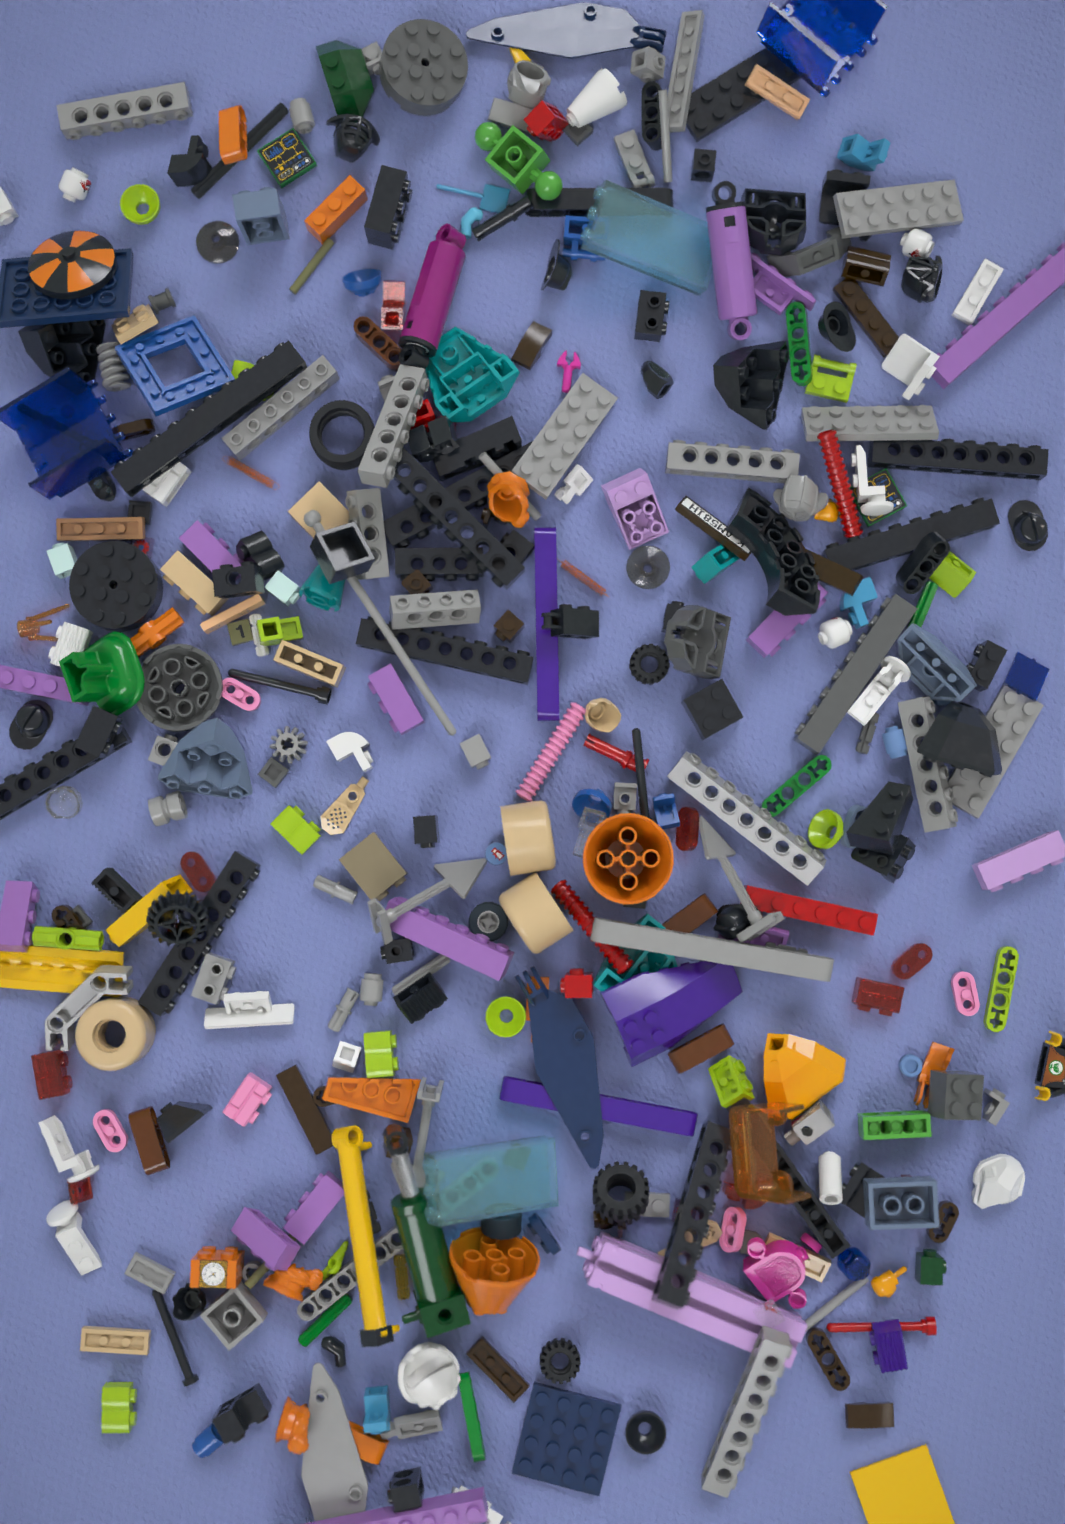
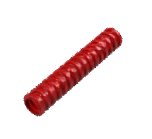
M831 429L819 433L817 439H820L819 446H822L820 450L824 453L822 458L826 460L824 465L828 467L826 472H829L828 479H831L829 483L833 486L831 491L835 493L833 498L837 500L835 505H838L837 511L840 512L838 516L842 519L840 521L841 525L844 526L842 527V531H845L844 537L852 538L861 535L864 531L860 529L862 526L861 522H858L860 517L857 516L856 503H853L855 498L851 496L853 491L850 490L851 484L848 483L849 477L846 476L848 472L844 470L846 465L842 462L844 457L840 455L842 450H839L840 444L837 443L839 439L835 436L837 431Z
M561 880L551 889L552 895L555 894V898L560 900L559 903L561 905L564 904V909L569 911L568 914L573 915L572 919L578 921V926H582L581 930L587 932L586 936L591 937L594 913L588 911L589 907L584 906L585 902L580 901V896L575 895L576 892L571 890L572 887L570 885L567 886V881ZM595 942V946L600 948L599 951L604 953L603 956L605 958L608 957V962L613 963L612 967L618 969V974H623L633 965L634 961L628 959L629 955H625V950L620 949V946Z

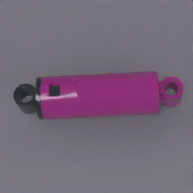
M447 223L438 230L436 240L429 243L398 342L402 348L398 358L402 365L426 369L429 364V358L436 355L466 258L465 252L462 250L466 243V236Z

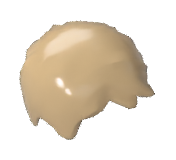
M598 698L586 705L585 720L592 728L609 733L620 723L621 713L617 706L608 699Z

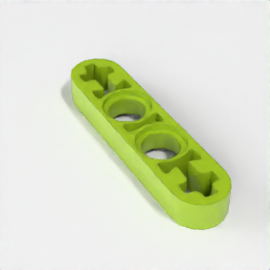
M1003 946L997 950L983 1023L988 1030L993 1032H999L1005 1028L1019 960L1017 950L1010 946ZM1008 950L1009 954L1012 955V959L1007 960L1006 966H1011L1010 970L1000 968V964L1005 965L1006 962L1002 955L1007 953ZM1001 972H1006L1009 976V980L1005 984L998 982V974ZM998 993L1004 996V1003L1001 1006H996L993 1002L994 996ZM992 1008L1002 1010V1014L997 1012L996 1019L1000 1020V1023L995 1024L994 1028L993 1024L990 1023V1019L995 1018L996 1012L991 1011Z

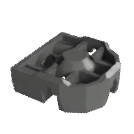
M686 605L678 609L667 622L664 638L668 658L674 665L673 668L703 679L720 678L731 617L699 605ZM677 628L681 629L679 639H675V634H672L673 630Z

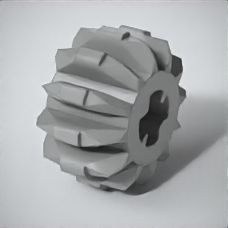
M285 726V733L277 729L279 737L271 736V739L276 741V744H271L270 748L277 749L272 755L274 757L280 755V762H284L287 757V761L290 764L293 763V756L298 761L301 760L298 753L306 754L307 752L301 746L308 745V742L300 741L304 738L305 734L302 732L297 735L298 728L296 727L292 729L291 733L289 726ZM292 739L293 748L285 750L287 748L284 746L285 741L289 742Z

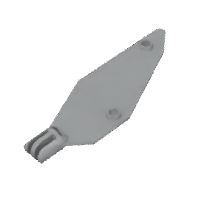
M316 1363L312 1370L308 1407L310 1412L307 1430L309 1448L303 1453L301 1477L314 1519L319 1521L366 1511L368 1481L340 1392L323 1364ZM318 1394H322L324 1398H320Z

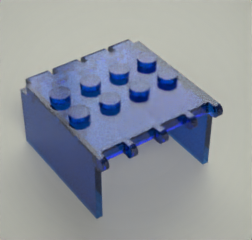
M788 0L779 9L771 2L756 32L762 39L760 43L823 97H827L830 94V90L826 85L830 81L838 85L841 82V77L838 75L839 71L843 67L847 71H851L854 68V64L850 61L853 56L857 54L863 58L867 54L863 46L867 42L873 46L878 42V38L873 32L888 6L881 0Z
M69 367L0 408V421L14 431L16 430L22 444L26 445L24 448L31 462L35 463L33 466L39 477L29 482V486L49 500L55 496L62 498L114 467L118 462L129 458L133 453L132 448L124 450L120 443L126 437L124 432L115 434L110 424L116 420L115 415L112 413L106 416L101 407L107 401L105 396L102 395L97 398L92 390L98 386L97 380L93 379L85 382Z

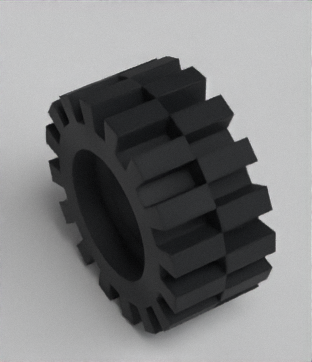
M644 644L638 647L629 661V669L632 676L636 678L635 680L649 685L660 682L667 674L670 666L666 651L662 650L660 646L653 644ZM652 656L657 660L658 667L654 672L648 673L642 669L641 660L644 657Z
M555 1338L553 1342L548 1341L546 1347L543 1346L542 1353H540V1367L542 1374H545L547 1380L550 1378L552 1383H556V1381H559V1384H563V1381L568 1383L572 1377L573 1379L576 1377V1373L580 1370V1354L577 1351L576 1345L573 1346L570 1340L567 1342L565 1338H561V1340ZM556 1353L567 1355L569 1363L565 1368L557 1369L552 1365L551 1359Z

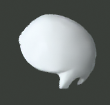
M424 1342L416 1345L405 1355L398 1367V1386L401 1394L408 1402L418 1403L420 1408L429 1406L434 1410L440 1409L441 1405L454 1398L457 1394V1387L461 1380L458 1360L451 1351L441 1344Z

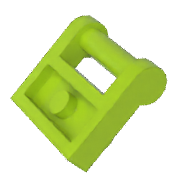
M814 354L812 359L813 378L806 385L805 394L847 403L857 364L851 362L846 364L821 358V355ZM818 366L847 373L846 378L817 372Z

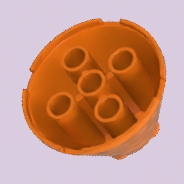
M624 813L605 819L593 829L584 846L583 866L587 879L600 895L616 903L636 904L649 900L666 885L673 870L674 854L667 834L653 820L639 814Z
M481 1227L461 1232L459 1238L453 1239L449 1249V1259L465 1300L472 1308V1312L478 1316L484 1314H505L511 1303L536 1275L540 1264V1255L537 1248L526 1237L522 1236L521 1239L516 1236L508 1240L492 1239L482 1233Z

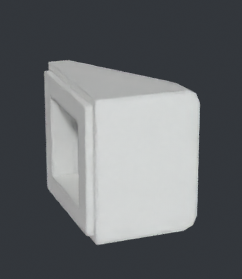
M340 1041L332 1066L353 1073L361 1047Z

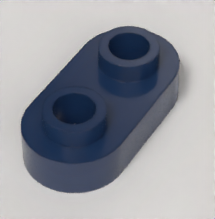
M535 1212L528 1217L529 1223L527 1226L534 1236L536 1234L539 1235L542 1240L540 1244L547 1254L551 1252L553 1255L561 1251L558 1242L539 1215Z

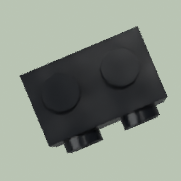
M837 169L827 171L822 183L819 222L822 224L839 225L833 196L841 192L867 190L870 185L871 176L865 175L862 172L843 173V171Z
M901 834L893 855L856 847L852 851L851 857L855 861L880 873L886 880L894 884L895 880L901 877L907 860L913 857L916 845L909 838Z
M861 1162L860 1165L855 1164L849 1173L852 1178L848 1184H842L843 1200L841 1204L848 1206L865 1218L863 1178L885 1177Z

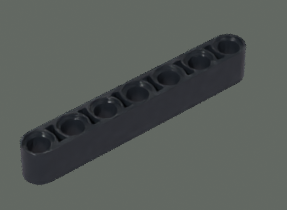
M535 188L525 191V196L528 195L534 205V208L525 212V215L530 217H566V215L580 217L669 216L673 214V190L670 188H562L561 194L554 200L540 198Z

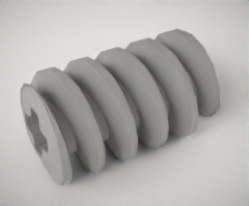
M119 342L103 343L96 348V352L99 354V369L102 371V386L107 391H122L131 387L130 383L124 382L130 377L127 374H123L127 369L125 366H121L123 363L115 351V346L119 345Z

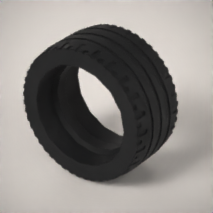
M335 400L323 405L314 414L309 428L310 443L318 458L326 465L340 470H350L359 467L375 427L370 415L360 405L348 400ZM340 416H351L357 419L364 429V439L361 445L354 452L346 455H337L329 452L322 442V432L325 425L332 419Z

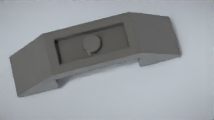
M836 227L826 231L827 239L793 253L788 251L783 255L766 256L768 265L774 266L779 271V274L784 277L799 276L841 259L848 246H851L850 238L842 239L840 227Z

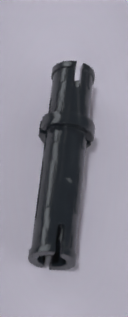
M526 195L516 203L508 204L504 210L473 228L472 232L477 241H480L512 220H518L520 215L534 208V205L529 196Z

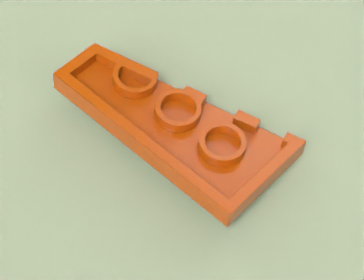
M328 1077L322 1100L408 1123L421 1079Z

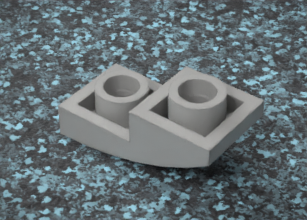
M494 98L488 120L504 127L514 125L520 131L530 134L526 129L528 125L523 119L532 109Z

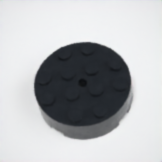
M107 541L92 546L78 558L71 571L69 591L75 608L86 620L107 631L126 632L139 628V625L152 618L157 612L163 596V581L155 563L139 548L126 542Z

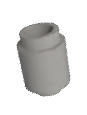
M305 98L292 100L289 112L294 130L301 134L311 132L315 122L310 104L307 103Z
M364 973V978L361 979L360 1000L364 1001V1005L377 1006V1002H382L384 981L381 980L382 974Z

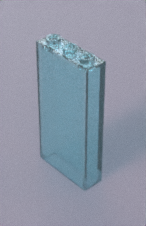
M605 180L600 186L597 185L593 194V199H595L594 206L590 207L587 214L589 223L581 234L580 239L583 240L581 249L698 296L707 290L713 270L707 221L608 180Z
M542 1135L424 1153L423 1171L426 1180L424 1194L427 1200L425 1217L428 1224L442 1227L559 1206L555 1138Z

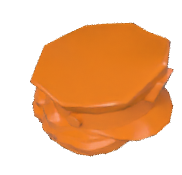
M512 472L496 473L487 485L489 508L502 522H511L514 527L522 528L529 520L527 497L530 495L526 479Z
M293 1263L287 1271L278 1269L274 1271L273 1274L264 1280L263 1285L289 1298L303 1302V1290L305 1287H309L311 1290L318 1289L323 1281V1272L320 1269L305 1270L304 1267L296 1268V1264Z
M288 1396L284 1402L276 1431L275 1442L278 1443L281 1440L289 1441L287 1448L293 1454L300 1455L309 1448L307 1430L310 1412L306 1403L301 1406L297 1405Z

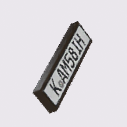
M685 496L676 506L675 510L743 561H746L752 553L740 540L725 531L727 525L688 496Z

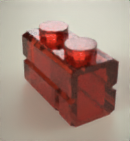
M857 977L852 1003L857 1005V1009L870 1012L871 1008L879 1009V1014L892 1016V1013L899 1014L904 987Z
M56 1049L31 1055L39 1100L70 1093L73 1083L71 1076L67 1075L66 1066H68V1056L66 1053Z

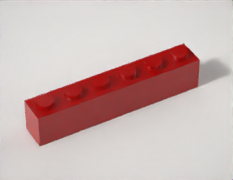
M744 885L754 906L759 911L767 913L781 911L785 917L874 936L878 918L876 913Z

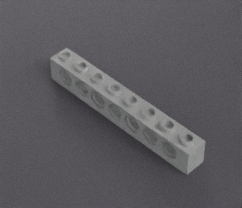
M686 751L667 777L807 886L824 868L826 859L821 851L808 846L803 837L794 835L789 831L785 823L778 822L772 818L768 810L754 804V800L747 794H741L736 790L737 788L732 782L723 780L714 768L705 766L696 754H690ZM691 772H697L701 779H694L691 776ZM708 786H715L718 792L712 793ZM725 800H733L736 806L727 805ZM749 813L753 816V819L747 820L743 814ZM767 827L771 833H763L760 828ZM778 841H786L789 846L782 847L778 844ZM796 855H804L806 860L800 861L796 858Z
M762 1326L702 1471V1490L728 1498L731 1489H735L738 1479L737 1474L743 1470L745 1465V1455L750 1453L752 1449V1438L760 1430V1419L768 1411V1400L770 1396L773 1397L775 1394L776 1381L778 1377L781 1378L783 1375L786 1358L789 1359L793 1346L790 1344L789 1334Z

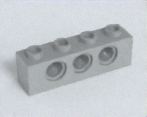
M380 488L347 491L348 523L356 522L375 557L369 572L357 575L356 578L360 580L390 577ZM362 508L366 511L365 517L362 515ZM365 529H366L367 532H368V538H367V539H366L365 536H364V531H365Z
M478 589L390 596L389 614L392 630L479 623L481 604Z

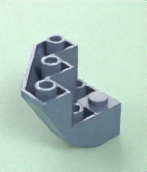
M218 718L202 722L180 739L158 775V780L173 790L229 799H240L251 795L253 791L244 750L232 729Z

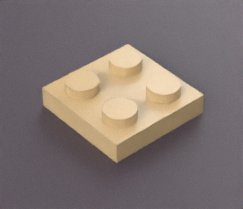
M147 304L146 306L140 305L136 307L133 313L130 314V317L117 318L111 326L119 343L123 344L159 322L150 305Z

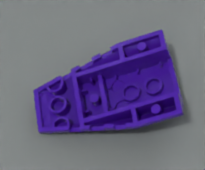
M703 960L692 964L687 962L674 968L665 967L652 973L648 971L639 973L600 992L606 1008L617 1026L630 1066H636L671 1049L740 995L743 991L734 967L732 965Z

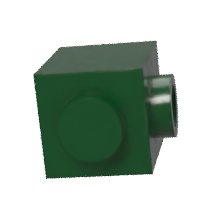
M923 1249V1252H916V1281L920 1285L943 1286V1274H946L947 1271L944 1258L934 1249Z

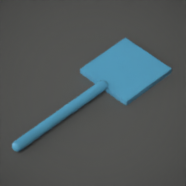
M440 184L436 185L438 189L482 198L479 209L499 213L506 208L510 189L485 184L483 194Z

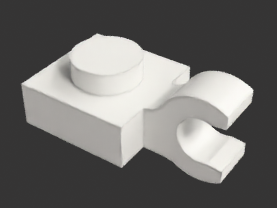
M577 464L563 480L566 486L559 488L555 496L559 501L562 500L565 504H568L574 494L580 496L593 479L582 466Z

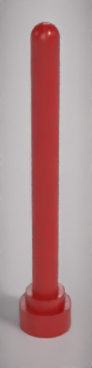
M924 1317V1319H920V1322H899L902 1331H921L926 1336H936L937 1334L935 1317ZM874 1322L829 1323L826 1328L829 1332L873 1331L871 1323Z

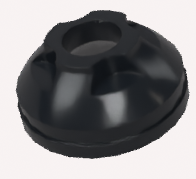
M643 1410L636 1412L629 1418L626 1424V1441L637 1453H655L665 1442V1424L652 1411ZM642 1422H647L651 1425V1431L648 1434H642L638 1431V1427Z

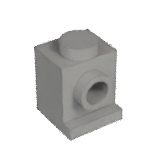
M614 783L613 810H617V814L631 813V811L636 810L637 784ZM624 794L629 796L627 803L621 801V796Z

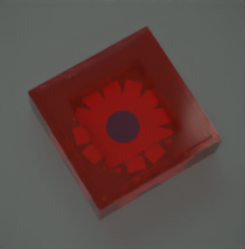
M90 1176L74 1183L67 1182L71 1204H78L93 1198Z

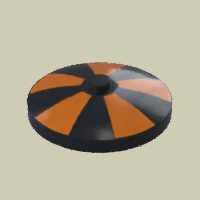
M89 231L64 232L45 240L33 251L28 262V273L35 288L42 294L56 299H77L97 292L112 279L117 268V257L111 243L103 236Z

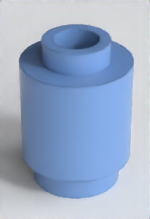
M898 725L885 728L886 733L882 734L886 753L890 755V759L908 755L903 729H899Z

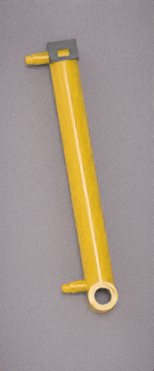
M352 1125L335 1129L332 1133V1144L338 1150L364 1329L360 1330L362 1347H378L393 1342V1334L400 1330V1326L398 1324L387 1325L361 1156V1151L370 1149L372 1143L370 1141L362 1142V1130L358 1126Z

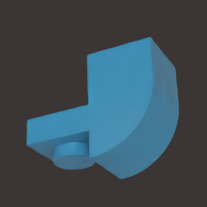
M859 134L847 136L842 140L837 158L850 167L862 171H875L877 164L884 163L891 142L885 138L869 142Z
M871 577L862 579L853 597L843 592L840 598V612L849 609V621L851 625H855L856 629L869 624L862 604L878 598Z
M388 1385L366 1387L364 1393V1433L381 1434L384 1431L390 1430L391 1415Z

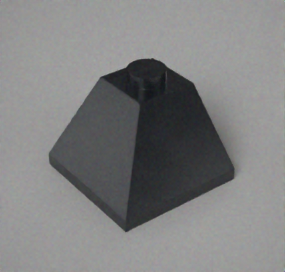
M178 1101L174 1105L170 1102L160 1110L162 1114L157 1118V1121L167 1143H170L213 1109L212 1106Z

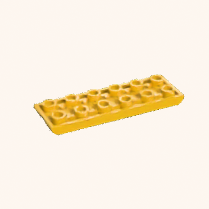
M33 944L28 946V952L0 951V987L71 993L99 966H123L124 952L82 949L63 950L57 947L33 946ZM98 976L101 982L106 983L103 977ZM123 977L115 978V981L123 982ZM104 994L103 996L118 997L122 995Z

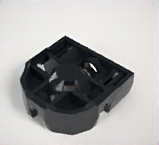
M745 188L741 202H745L750 246L757 249L761 254L783 255L788 251L796 249L804 241L806 234V193ZM752 193H754V202H752ZM777 222L782 224L781 228L776 225ZM768 239L778 240V245H775V248H771V244H767Z

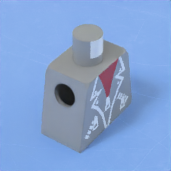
M819 1099L791 1120L792 1129L784 1137L791 1146L800 1140L805 1145H808L835 1126L833 1114L822 1100Z

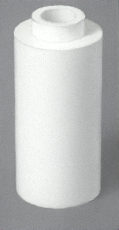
M827 1151L818 1157L819 1198L824 1204L836 1205L843 1200L841 1158L836 1153Z

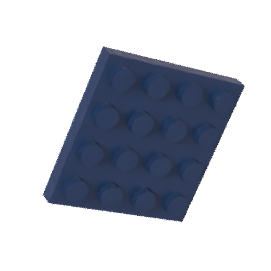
M534 1382L512 1467V1474L599 1496L621 1404Z

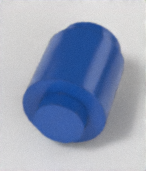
M213 1423L195 1437V1441L192 1443L194 1452L200 1458L210 1456L224 1444Z

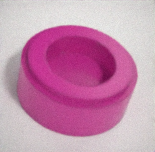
M803 1233L800 1237V1240L818 1254L822 1248L818 1241L807 1233Z

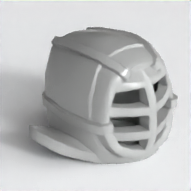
M519 61L514 64L507 78L508 97L515 104L534 109L544 99L547 86L551 83V77L543 69V66L531 61Z
M790 474L784 483L783 489H776L773 494L774 501L779 506V512L793 521L809 520L824 509L829 501L828 495L826 493H819L818 486L807 475Z

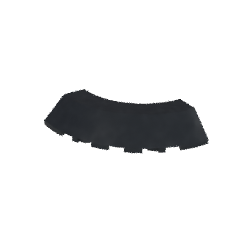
M748 487L731 516L725 531L740 540L761 565L768 586L767 606L784 616L815 614L820 602V590H818L817 583L820 579L814 570L815 561L811 552L806 551L805 553L803 549L805 547L802 544L804 539L795 527L791 528L785 519L786 516L775 512L770 507L772 503Z

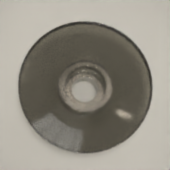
M212 221L204 225L198 232L196 247L199 254L206 261L221 264L231 260L236 255L239 249V237L236 230L230 224L223 221ZM220 237L218 242H213V238Z
M639 547L631 553L627 560V575L631 582L639 588H657L668 578L670 572L669 559L657 547ZM649 565L652 571L649 573L645 572L644 566Z

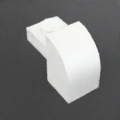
M344 732L326 741L337 761L340 762L354 754L364 772L373 768L371 763L374 761L368 750L363 751V748L370 744L361 735L354 732Z

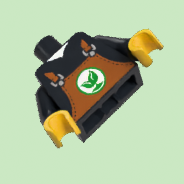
M1051 1030L1048 1032L1051 1033V1039L1043 1042L1035 1078V1084L1040 1085L1035 1086V1089L1039 1090V1095L1035 1099L1042 1101L1065 1094V1038Z

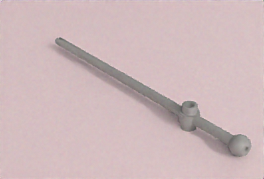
M311 510L304 515L305 524L313 527L316 533L325 530L320 523L321 515L318 511ZM356 576L347 578L450 736L456 734L455 727Z

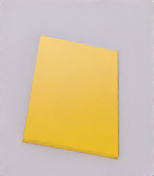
M926 1444L850 1471L868 1524H955Z

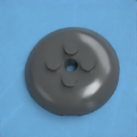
M172 644L159 648L144 660L142 670L145 686L137 706L147 720L165 730L186 731L207 721L213 715L222 697L223 682L217 664L206 652L188 644ZM184 684V690L181 694L176 693V687Z

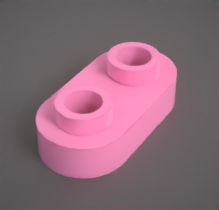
M226 678L222 681L223 698L246 711H254L259 708L261 697L258 692L234 678ZM230 686L235 687V691L233 693L228 692V688ZM248 697L254 698L252 704H247Z
M956 972L951 978L956 1009L965 1016H972L978 1012L980 1007L975 979L968 972ZM961 978L965 980L963 986H960L958 983ZM965 1000L969 1001V1007L967 1008L963 1006Z
M103 1109L97 1112L93 1118V1126L106 1149L110 1152H119L124 1149L128 1143V1135L116 1114L110 1109ZM104 1116L109 1118V1124L103 1122ZM115 1136L120 1137V1143L114 1141Z
M729 1207L724 1212L721 1227L723 1233L719 1238V1243L722 1250L727 1253L738 1252L742 1247L747 1218L745 1211L740 1207Z

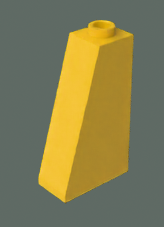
M181 874L159 883L106 929L110 940L118 947L129 943L148 928L146 917L153 899L158 900L160 894L166 896L168 890L172 894H175L177 890H179L180 894L188 891L190 895L193 892L192 888Z

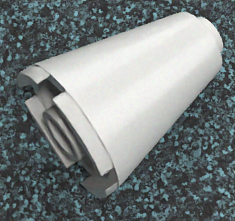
M601 68L567 108L566 119L571 126L580 128L627 105L624 91L619 92L617 88L620 85L619 82L607 69L604 68L602 70Z

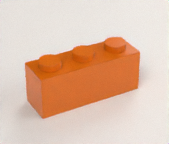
M349 175L304 220L307 230L323 245L326 239L330 238L368 200L366 190Z

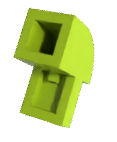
M278 616L256 621L259 641L262 646L279 645L281 640L293 641L303 639L299 616L279 619Z

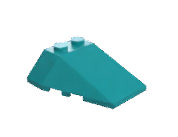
M456 326L441 336L436 355L429 358V364L425 369L429 378L435 406L442 416L446 415L451 422H471L508 396L520 374L518 368L508 356L503 353L499 354L491 346L478 342L475 337Z

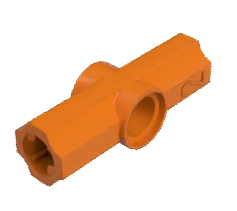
M173 607L156 620L145 623L138 629V633L130 638L138 658L149 649H155L166 641L169 634L185 623Z

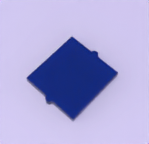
M1017 652L1003 684L1017 691L1018 695L1022 694L1036 701L1049 668L1039 664L1034 658L1030 659Z

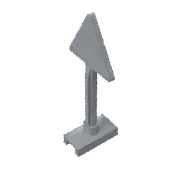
M700 816L698 823L705 858L707 860L718 859L720 861L722 869L746 910L747 918L751 923V926L736 936L740 943L746 940L752 941L785 918L781 911L762 917L760 911L756 910L731 862L727 859V857L734 856L736 852L705 818Z
M486 858L435 864L434 868L443 880L393 909L385 910L375 898L368 901L367 904L374 932L376 934L381 932L385 945L393 941L390 923L397 920V917L449 887L462 899H465L486 866Z
M422 1077L417 1099L422 1100L423 1110L414 1164L411 1166L417 1187L432 1189L443 1176L444 1171L423 1167L432 1107L435 1106V1102L439 1103L444 1081L440 1080L438 1086L426 1084L427 1078ZM392 1162L391 1168L396 1178L397 1184L399 1186L394 1164Z

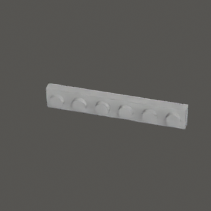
M702 10L682 12L667 96L670 133L682 132L686 128L705 17Z

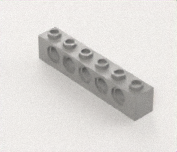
M185 82L57 105L61 131L66 139L78 140L88 135L100 136L110 131L121 132L132 127L143 128L145 125L154 123L160 125L171 120L182 121L193 116L189 91ZM167 103H172L171 106L164 107ZM151 107L148 111H143L144 108ZM124 111H129L128 114L122 115ZM108 114L105 119H101L103 115ZM87 118L85 122L79 123L82 119Z
M322 355L223 436L222 440L241 461L340 379L337 371Z
M400 364L358 468L361 483L387 488L390 480H393L395 466L402 458V448L409 440V430L411 426L415 425L416 412L422 407L423 394L429 389V378H427L424 368Z
M674 440L673 443L669 442L667 447L665 473L785 483L790 474L798 475L800 453H794V450L790 449L776 452L767 447L753 450L749 446L730 448L727 444L707 446L705 442L686 444L683 440ZM690 453L694 456L695 460L687 462L683 455ZM712 455L715 457L716 462L710 464L705 460V457ZM734 457L738 464L735 466L728 464L727 458ZM749 460H757L759 467L754 468L750 466ZM771 461H777V462H779L780 465H781V468H780V469H774V468H772L770 462H771Z
M920 697L898 702L924 833L956 827L958 815L952 805L953 791L948 786L947 778H949V771L947 766L944 765V762L936 760V762H933V767L930 770L926 767V760L923 759V755L917 752L922 738L925 737L935 720L933 714L935 713L934 702L930 697ZM919 715L924 718L922 726L917 724V717ZM932 780L937 783L936 791H933L930 787ZM936 802L942 805L940 813L935 810Z

